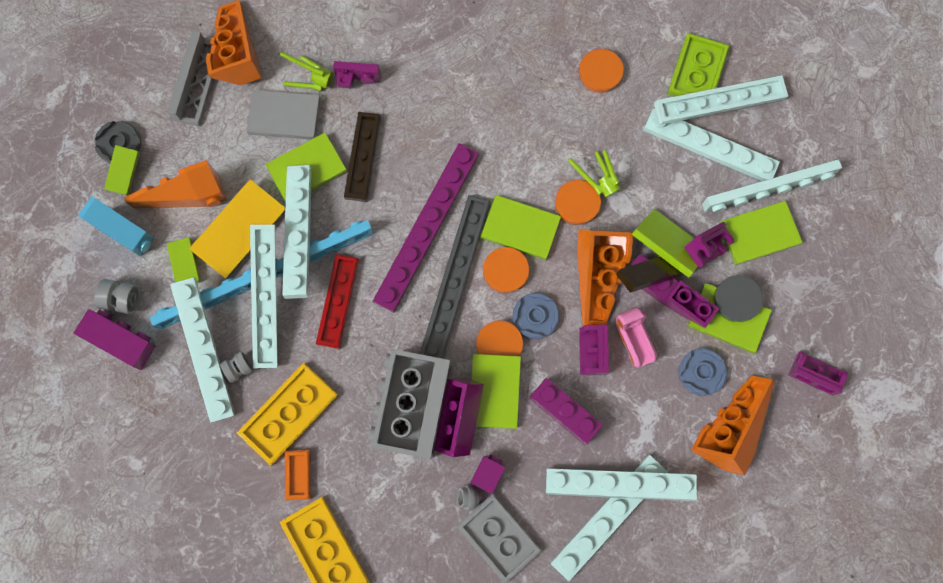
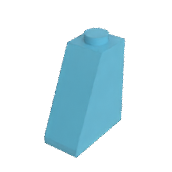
M93 196L78 214L80 218L139 256L151 246L153 237Z

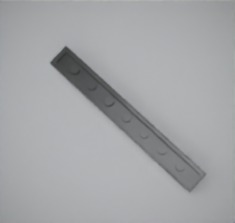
M468 195L420 350L421 355L444 358L489 210V200Z

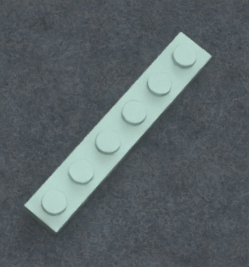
M781 75L660 99L654 102L659 124L661 125L784 100L788 97L783 76Z
M654 108L643 130L760 181L772 179L780 161L683 120L660 125Z
M838 159L707 197L702 206L705 212L713 210V213H718L727 209L726 206L734 204L735 207L748 203V200L753 198L763 200L774 192L783 194L791 191L792 187L798 185L800 188L812 185L814 181L819 179L822 182L831 180L836 177L835 174L842 166Z
M310 165L287 166L282 293L285 299L309 298L312 178Z
M250 225L253 368H277L275 225Z
M196 278L172 283L170 286L210 423L234 416V408L223 371L220 367V360Z
M648 455L633 472L667 473L668 471L652 456ZM610 497L550 564L570 581L643 499Z
M547 469L546 494L697 501V475Z

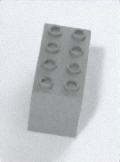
M392 349L391 354L387 353L384 368H387L386 378L381 379L379 386L382 398L381 403H376L374 417H377L375 427H371L369 441L372 442L371 447L432 459L434 457V446L452 362L447 359ZM413 373H416V377L419 378L418 382H414V384L411 385V382L408 381L409 376H412ZM410 396L413 406H409L408 410H406L403 402ZM404 420L408 426V431H404L402 434L398 426Z

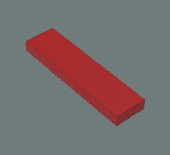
M335 255L316 345L340 350L359 258Z

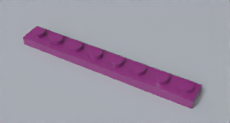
M458 143L376 293L373 303L392 313L395 312L473 168L479 152Z

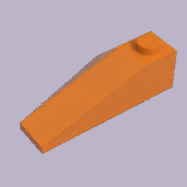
M240 0L219 6L214 24L216 28L215 35L210 40L211 51L206 56L209 77L240 86L261 79L258 59Z
M207 160L178 170L179 175L174 178L164 177L160 179V184L156 187L146 186L124 197L125 202L132 208L215 207L220 205L222 201L227 200L219 174Z
M578 229L577 259L582 325H606L615 302L616 290L618 285L622 283L616 274L620 269L625 268L626 263L630 262L632 256L633 232Z
M751 376L733 395V401L725 409L721 408L717 412L718 417L710 425L706 424L701 429L691 450L724 471L745 476L756 452L774 380Z

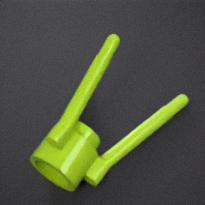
M284 52L280 53V56L312 71L311 81H314V84L284 81V86L309 88L320 92L322 88H329L333 79L332 71L318 65L303 55L300 56L301 60Z
M603 150L606 165L600 153L595 151V156L605 175L598 180L600 185L576 164L573 159L569 158L568 162L596 190L598 195L603 193L606 198L621 189L607 150Z

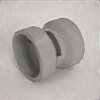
M242 351L235 354L233 359H226L220 363V367L230 383L236 382L243 374L248 375L253 372L250 362Z

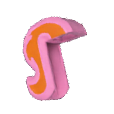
M633 308L620 313L616 318L620 338L628 350V357L632 365L636 368L655 362L657 359L654 346L643 325L646 316L639 308Z

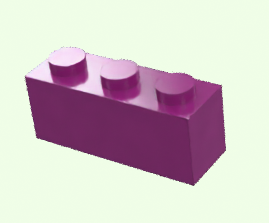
M88 309L73 334L126 364L142 370L156 345L149 342L151 337L140 331L137 334L129 331L131 326L121 320H118L117 323L111 321L112 315L101 309L97 312Z
M465 378L447 379L434 451L451 457L468 456L471 454L484 384Z
M547 378L542 381L529 398L583 445L588 444L603 426Z

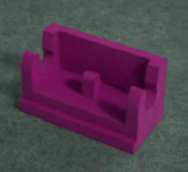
M724 221L699 234L684 247L699 268L728 251L725 244L722 243V237L726 238L730 245L734 243L733 236L725 227Z
M584 325L582 328H579L580 375H607L609 373L608 325Z
M799 351L788 376L834 396L842 393L848 372L838 370L808 356L807 353Z

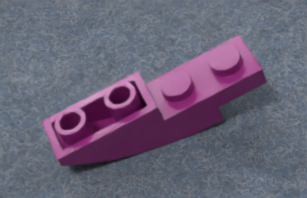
M639 254L631 265L648 261V259ZM671 279L642 289L674 312L704 328L707 327L719 310L717 306L681 280L678 282L675 279Z

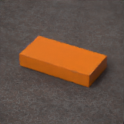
M310 450L285 451V500L311 499Z

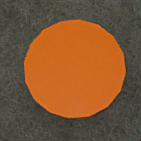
M596 49L587 53L581 60L579 77L587 89L597 93H605L619 85L623 77L624 67L616 53L608 49Z
M579 179L563 184L558 190L555 199L557 214L561 216L562 220L572 225H584L592 221L598 214L601 205L600 194L598 195L596 190L587 181Z
M501 247L495 249L487 256L483 264L485 282L491 289L499 293L518 291L528 279L529 265L527 259L520 251L514 248Z
M497 320L488 323L480 330L477 336L476 348L478 354L520 356L523 349V339L520 331L513 324Z

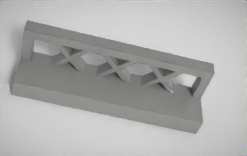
M192 30L167 111L174 121L200 126L214 80L209 75L201 79L197 75L198 70L207 65L206 58L203 55L205 47H212L210 40H206L202 33ZM201 85L203 88L202 95L193 99L191 96L192 90ZM193 106L196 107L195 119L184 117L187 109Z

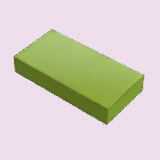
M115 145L104 187L105 190L129 195L140 154L139 151Z
M189 237L167 243L175 283L190 278H196L197 283L201 282L195 254L189 250L193 245Z

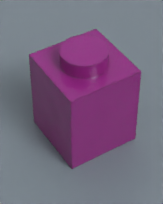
M491 454L488 458L483 456L470 483L492 494L505 469L501 465L503 461Z

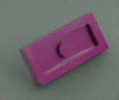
M334 61L333 64L338 88L351 89L354 79L366 84L380 82L381 72L377 64Z

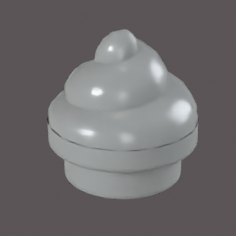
M465 485L463 488L458 489L457 503L460 508L472 510L483 499V495L470 485Z

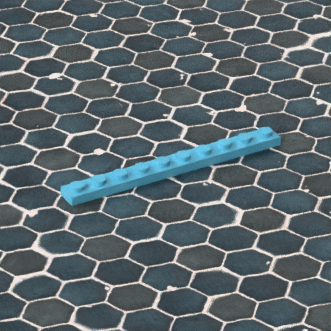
M368 220L364 222L357 221L344 231H334L328 238L322 241L314 240L310 242L309 263L374 235ZM284 258L276 259V278L283 275ZM251 269L245 271L243 276L237 279L230 278L223 281L219 287L202 290L200 295L204 309L206 310L251 290ZM176 306L159 309L156 311V315L149 317L152 325L160 330L181 321Z

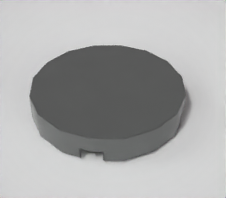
M126 121L108 122L99 129L95 136V151L101 159L109 164L111 163L115 145L140 152L142 144L140 134L133 125Z
M736 275L726 278L718 285L714 294V303L719 308V314L731 322H747L755 317L762 308V291L755 281L746 276Z

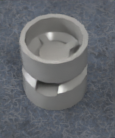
M102 279L95 291V306L98 309L109 311L115 309L119 313L133 314L138 306L140 290L136 284L125 282L120 284L115 280Z

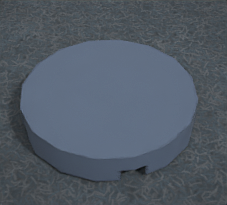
M530 293L523 296L517 301L513 309V323L522 336L529 339L540 340L548 337L555 331L559 322L558 307L549 296L543 293Z
M706 348L695 349L686 354L681 360L678 369L679 379L684 388L692 394L699 396L712 395L719 391L726 383L728 375L723 358L715 351Z

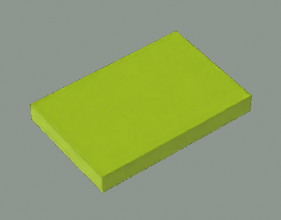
M687 32L667 95L675 97L717 88L730 45Z
M326 133L265 164L285 202L287 166L310 165L312 169L311 191L347 173Z
M495 195L481 234V239L504 247L514 248L522 253L546 260L561 216Z
M786 201L719 222L724 221L725 227L733 236L734 243L730 245L727 240L726 243L735 266L803 243Z
M655 208L633 232L632 235L687 277H690L698 267L684 248L694 238Z
M705 283L700 295L715 305L714 294L717 287ZM762 306L758 314L747 322L728 321L717 311L706 328L690 320L687 327L755 354L772 310Z
M473 354L471 380L484 384L476 427L517 429L521 356Z

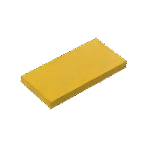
M250 179L193 243L189 250L227 279L250 252V225H274L285 212V207Z
M303 363L242 426L237 434L270 466H273L339 395L308 365Z
M324 496L280 521L311 583H370Z

